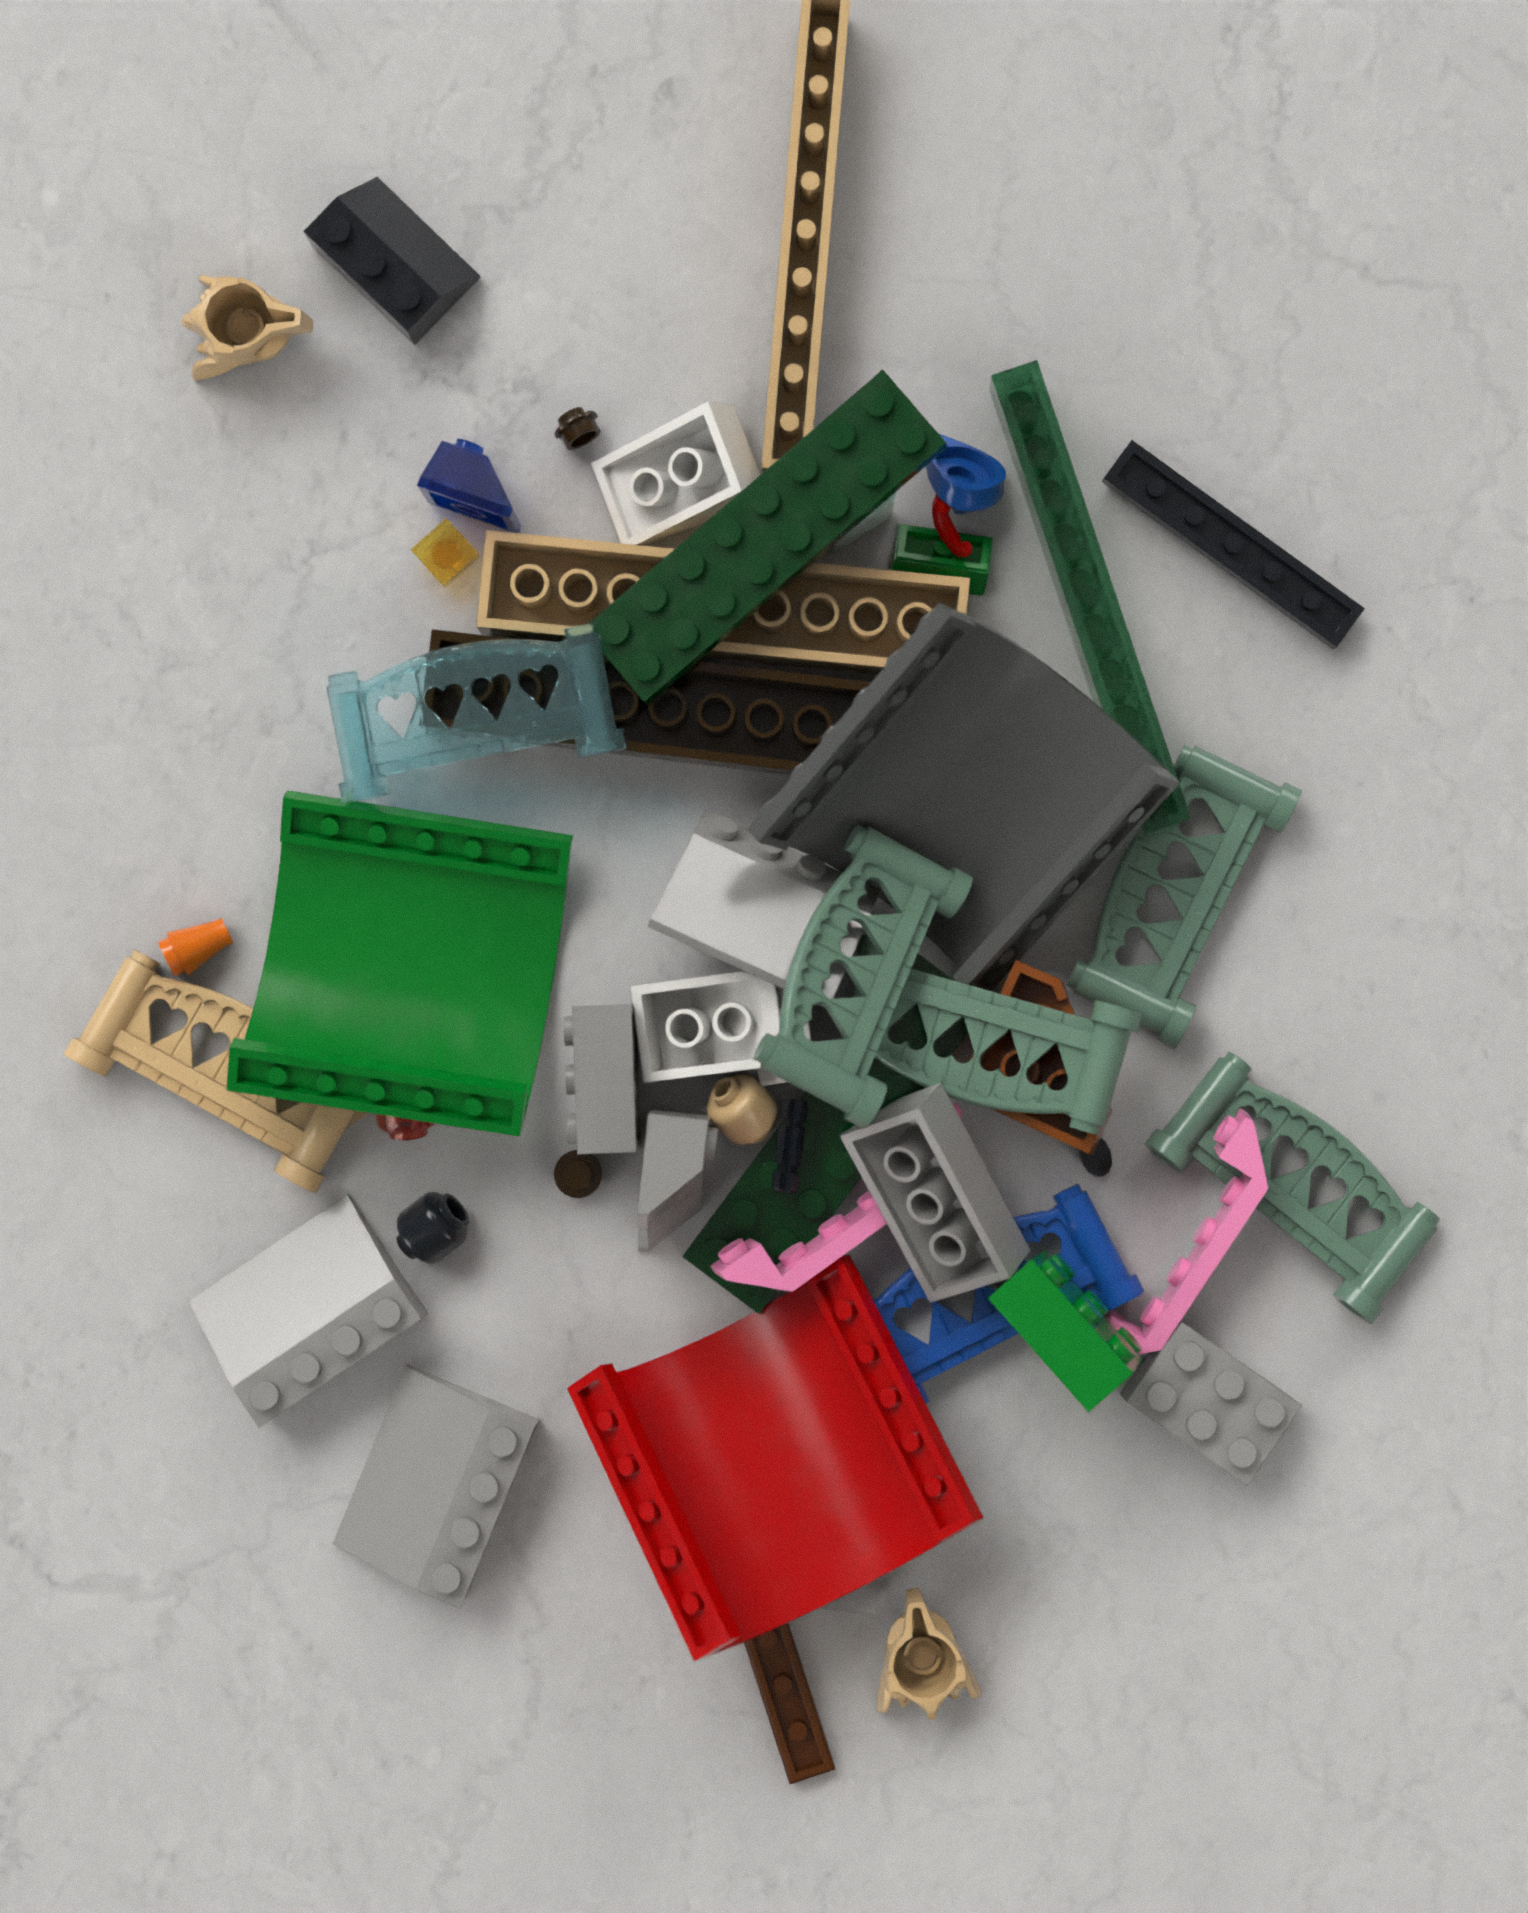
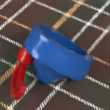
M939 434L947 443L948 448L926 466L928 479L936 493L932 502L934 526L940 538L952 553L959 557H967L972 553V545L968 541L962 542L948 512L952 508L955 514L964 515L967 512L986 510L996 505L1004 494L1006 472L999 461L982 450Z

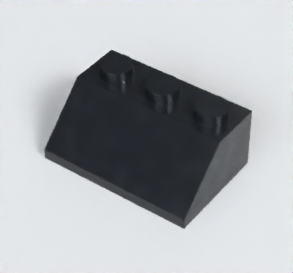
M378 177L337 196L303 231L312 247L414 345L481 278L464 259Z

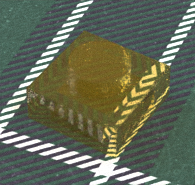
M447 518L411 549L414 555L444 588L480 557L479 553Z

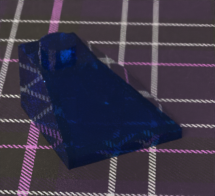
M459 438L456 440L455 445L442 440L417 484L427 502L500 529L519 533L521 524L488 456L483 455L484 448Z

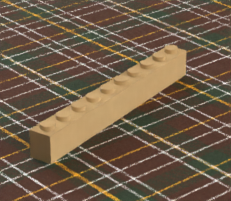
M802 0L761 474L814 429L850 0Z

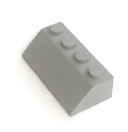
M941 1083L897 1099L879 1110L866 1128L862 1129L854 1125L840 1135L843 1144L930 1303L1011 1278L1030 1252L1027 1242Z

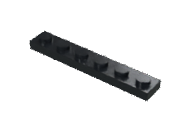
M1133 440L1130 441L1101 481L1332 649H1335L1365 609Z

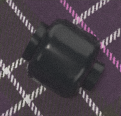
M438 1192L425 1193L399 1214L397 1218V1230L399 1233L396 1238L397 1244L401 1251L410 1259L418 1258L425 1263H437L464 1243L469 1223L468 1214L463 1205L453 1195L448 1193L442 1195Z

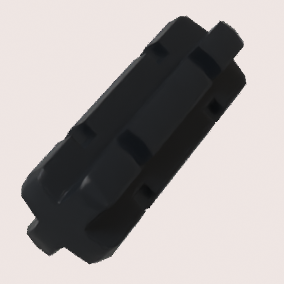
M784 1098L781 1104L780 1118H783V1125H779L775 1164H778V1168L773 1172L772 1188L776 1192L793 1194L798 1190L800 1173H796L797 1167H801L805 1133L802 1121H806L808 1108L807 1102L803 1099Z

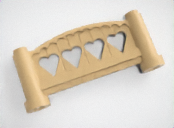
M134 949L130 957L126 956L80 1038L73 1037L63 1054L104 1077H107L115 1061L136 1071L283 1153L274 1171L294 1184L310 1192L317 1193L326 1177L321 1172L355 1111L301 1102L278 1114L277 1098L227 1091L229 1047L225 1052L194 1068L193 1028L199 1023H207L211 1027L213 1034L225 1033L231 1044L234 1038H245L253 1008L220 992L192 983L162 977L156 972L160 963ZM165 1000L168 1002L171 1010L181 1009L187 1014L188 1021L184 1028L152 1044L150 1009L155 1001Z

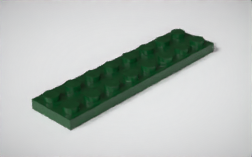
M882 369L583 629L643 702L648 705L948 448L947 443Z
M917 954L911 969L953 980L920 954ZM918 1004L890 1028L889 1038L894 1044H902L907 1041L914 1050L922 1049L926 1045L927 1034ZM964 1017L936 1041L935 1052L938 1056L946 1058L952 1055L966 1037L968 1030ZM875 1058L867 1074L887 1085L886 1095L879 1110L905 1095L925 1089V1087L895 1072ZM806 1091L799 1098L807 1102L808 1108L806 1121H802L805 1133L801 1167H797L796 1173H800L797 1192L793 1194L780 1193L772 1188L773 1172L778 1168V1164H775L778 1126L682 1256L758 1314L761 1313L778 1289L737 1283L721 1278L711 1268V1265L720 1259L718 1256L719 1251L734 1240L742 1238L743 1241L751 1238L763 1246L776 1266L780 1263L778 1257L787 1248L799 1242H803L805 1245L819 1235L818 1228L820 1225L833 1216L861 1178L857 1167L840 1138L844 1131L855 1124L844 1119V1111Z

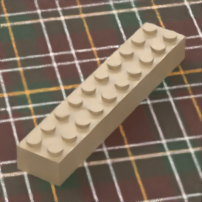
M486 530L476 627L482 635L597 646L583 628L674 549ZM812 563L704 657L879 674L885 667L889 656L904 645L916 631L922 617L932 611L938 603L967 615L970 578Z

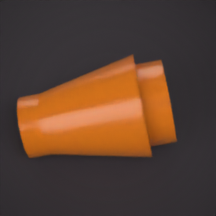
M222 918L167 932L168 937L157 942L174 977L184 972L188 976L222 949L234 943Z

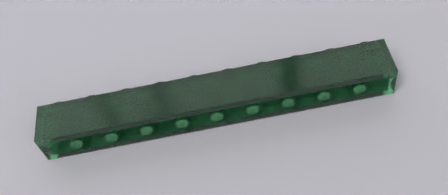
M1035 360L993 374L990 379L989 392L1092 700L1139 741L1178 780L1038 361ZM1180 784L1136 831L1139 841L1186 826L1191 820Z

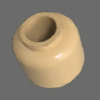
M740 1073L725 1077L713 1086L706 1110L707 1116H710V1121L732 1143L747 1145L759 1143L772 1133L776 1125L778 1105L776 1099L760 1085V1082L754 1076Z

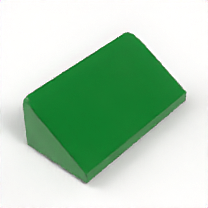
M898 524L892 570L970 578L969 594L983 595L989 574L993 538L958 533L962 542L968 541L972 545L970 556L959 557L949 550L936 529Z

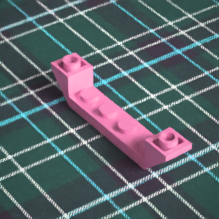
M952 1103L961 1119L962 1110L958 1104ZM867 1191L857 1200L859 1206L844 1217L842 1214L831 1217L818 1228L820 1234L805 1245L803 1242L796 1243L783 1251L778 1257L780 1263L776 1266L760 1243L751 1238L746 1241L740 1238L729 1243L719 1251L718 1256L720 1259L713 1263L711 1268L715 1274L727 1281L793 1292L887 1223L870 1191Z
M1241 1108L1234 1118L1230 1115L1224 1118L1213 1137V1140L1217 1142L1214 1150L1218 1157L1243 1172L1240 1179L1236 1176L1232 1177L1223 1189L1219 1199L1223 1205L1213 1219L1209 1216L1206 1217L1196 1230L1193 1241L1197 1244L1188 1258L1185 1259L1181 1256L1172 1266L1166 1279L1170 1285L1160 1299L1155 1296L1149 1301L1140 1318V1321L1144 1323L1142 1327L1134 1324L1114 1310H1109L1105 1315L1106 1319L1117 1331L1124 1327L1137 1340L1142 1348L1138 1352L1139 1355L1162 1350L1269 1189L1254 1121L1249 1113Z

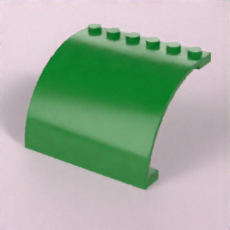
M287 790L283 796L280 864L265 961L245 1038H234L229 1046L226 1090L520 1137L534 1084L550 1003L563 921L573 835Z

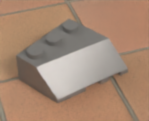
M655 1108L648 1113L637 1210V1225L639 1228L638 1251H650L701 1210L706 1159H715L719 1129L716 1126L710 1125V1116H707V1114Z

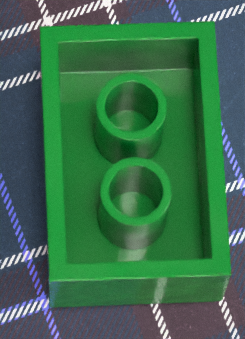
M1044 1250L1027 1262L988 1299L1089 1413L1136 1371L1143 1362V1359L1138 1354L1142 1348L1124 1327L1117 1331L1106 1319L1105 1315L1109 1312L1107 1307L1091 1290L1083 1293L1071 1278L1075 1276V1272L1059 1254L1055 1253L1051 1257Z

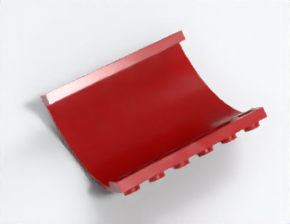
M850 1254L843 1255L793 1292L789 1291L769 1303L760 1314L753 1312L696 1342L620 1372H616L613 1363L600 1365L567 1388L694 1662L745 1643L824 1607L905 1565L984 1519Z

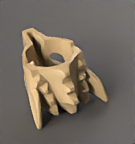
M205 275L198 276L199 282L210 288L206 289L204 294H200V303L191 309L190 313L184 314V318H182V326L194 331L205 340L197 345V352L210 356L193 365L192 378L195 381L226 373L237 366L271 359L282 351L291 335L312 333L313 319L301 309L282 304L278 299L268 295L264 289L249 280L231 276L219 278Z
M919 1588L907 1589L905 1613L893 1622L888 1631L883 1670L878 1690L877 1711L879 1713L888 1712L892 1698L898 1699L901 1707L908 1706L910 1701H913L924 1710L929 1720L936 1719L938 1708L947 1696L951 1699H958L960 1689L963 1688L967 1689L973 1699L980 1698L982 1693L949 1623L941 1615L927 1609Z

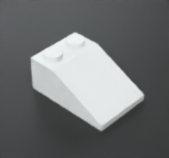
M709 401L591 463L620 542L622 544L642 546L707 522L760 476L735 407Z
M746 971L631 986L644 1083L761 1068V1063L753 1059L757 1046L766 1033L776 1036L779 1032L781 1010L777 986Z

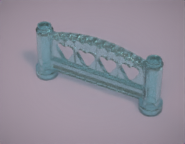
M593 624L564 629L566 638L557 643L542 640L502 639L454 645L406 660L365 681L358 679L357 671L328 676L329 686H326L344 777V782L339 783L342 803L390 795L387 775L554 742L575 739L578 758L626 749L623 729H616L599 633L594 632ZM553 665L558 670L559 676L544 711L521 687L519 676L525 669L530 668L539 672L543 666ZM505 674L511 681V688L497 720L473 695L472 685L479 678H485L491 682L495 676ZM456 683L462 687L464 695L451 729H449L427 706L425 694L430 688L437 687L444 691L448 685ZM411 693L416 699V708L404 738H402L380 715L378 704L384 697L389 696L394 700H398L402 694Z

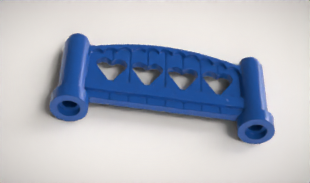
M1078 1183L1053 1195L1057 1204L1054 1208L1013 1217L1027 1243H1039L1044 1234L1055 1233L1061 1241L1060 1256L1075 1272V1276L1071 1278L1083 1293L1091 1290L1104 1303L1108 1311L1145 1292L1137 1275H1129L1087 1191H1082ZM1025 1259L1019 1265L1017 1271L1027 1263ZM909 1268L873 1301L925 1403H928L930 1400L921 1383L1019 1333L989 1301L988 1297L996 1290L988 1285L975 1289L972 1322L950 1311L937 1301L932 1302L929 1344L899 1328L893 1321V1315L897 1309L901 1307L911 1309L912 1303L919 1298L928 1300L913 1270Z

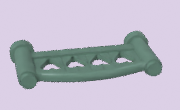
M1186 745L1183 746L1172 768V771L1180 774V784L1140 827L1129 844L1113 876L1103 904L1094 942L1093 956L1088 963L1078 960L1066 984L1074 989L1073 993L1092 1002L1097 1000L1142 1013L1140 1025L1159 1034L1157 1040L1174 1049L1181 1041L1196 1009V1005L1179 998L1252 847L1263 825L1278 833L1283 831L1302 793L1301 789L1286 782L1280 787L1197 746L1191 748ZM1194 799H1201L1206 802L1224 833L1186 837L1180 832L1179 823L1183 818L1189 816V803ZM1173 842L1184 844L1203 876L1176 880H1164L1158 873V866L1160 862L1168 859L1167 847ZM1151 885L1163 887L1182 919L1155 923L1141 922L1137 917V908L1140 904L1147 902L1145 896L1147 888ZM1130 928L1141 929L1161 962L1135 966L1120 965L1115 955L1119 947L1126 945L1124 940L1126 931Z
M857 825L849 835L844 846V850L851 854L853 861L839 876L817 906L795 951L783 995L779 1032L776 1036L770 1033L764 1035L757 1046L753 1059L761 1063L760 1067L844 1111L845 1120L864 1129L878 1113L887 1091L885 1083L867 1074L932 917L937 912L948 919L952 918L965 901L970 891L973 877L956 867L947 870L870 826L864 828ZM867 880H873L880 885L896 911L895 914L865 915L859 910L858 899L866 895L865 883ZM850 921H856L862 925L880 955L849 957L841 951L840 941L849 936L847 925ZM836 962L844 966L862 997L831 999L823 993V981L831 978L829 971L831 963ZM818 1004L826 1008L844 1039L811 1041L805 1036L804 1025L813 1020L811 1014L813 1005Z
M862 935L857 954L863 956L880 955L867 935ZM911 969L876 1052L875 1059H878L895 1072L925 1088L941 1083L948 1097L980 1107L1009 1112L1033 1114L1063 1113L1072 1117L1069 1127L1098 1135L1100 1126H1104L1131 1032L1138 1033L1143 1014L1095 1000L1090 1019ZM854 985L851 997H862ZM918 1004L927 1034L926 1045L922 1049L914 1050L907 1041L902 1044H894L889 1038L890 1028ZM964 1017L974 1050L973 1058L967 1063H959L954 1055L946 1058L938 1056L935 1052L936 1041ZM1009 1031H1011L1021 1065L1020 1071L1013 1077L1005 1076L1000 1068L994 1071H987L981 1064L982 1055ZM840 1033L839 1039H844V1037ZM1056 1044H1058L1068 1077L1067 1085L1059 1091L1051 1089L1047 1082L1034 1085L1028 1079L1029 1068Z
M1228 1052L1224 1058L1220 1057L1166 1127L1163 1130L1156 1128L1145 1142V1146L1159 1159L1182 1174L1195 1159L1227 1185L1234 1176L1240 1179L1243 1172L1223 1161L1216 1154L1214 1147L1217 1142L1213 1140L1217 1128L1226 1116L1230 1115L1234 1118L1236 1111L1241 1106L1250 1107L1254 1111L1255 1119L1263 1118L1268 1121L1270 1133L1265 1139L1259 1140V1146L1269 1189L1256 1209L1340 1275L1344 1280L1333 1293V1296L1356 1316L1372 1325L1384 1310L1380 1303L1437 1231L1436 1225L1440 1218L1419 1202H1416L1412 1208H1407L1403 1205L1399 1196L1378 1169L1345 1136L1302 1106L1274 1092L1253 1085L1248 1081L1249 1078L1247 1077L1252 1070L1251 1067L1237 1055ZM1279 1136H1286L1291 1140L1293 1149L1300 1148L1307 1153V1165L1302 1169L1270 1179L1273 1143ZM1323 1166L1329 1171L1330 1179L1338 1178L1343 1181L1346 1188L1345 1194L1340 1199L1308 1209L1311 1173L1315 1167ZM1361 1196L1366 1200L1368 1209L1375 1208L1382 1213L1383 1223L1378 1229L1346 1239L1349 1202L1353 1197Z

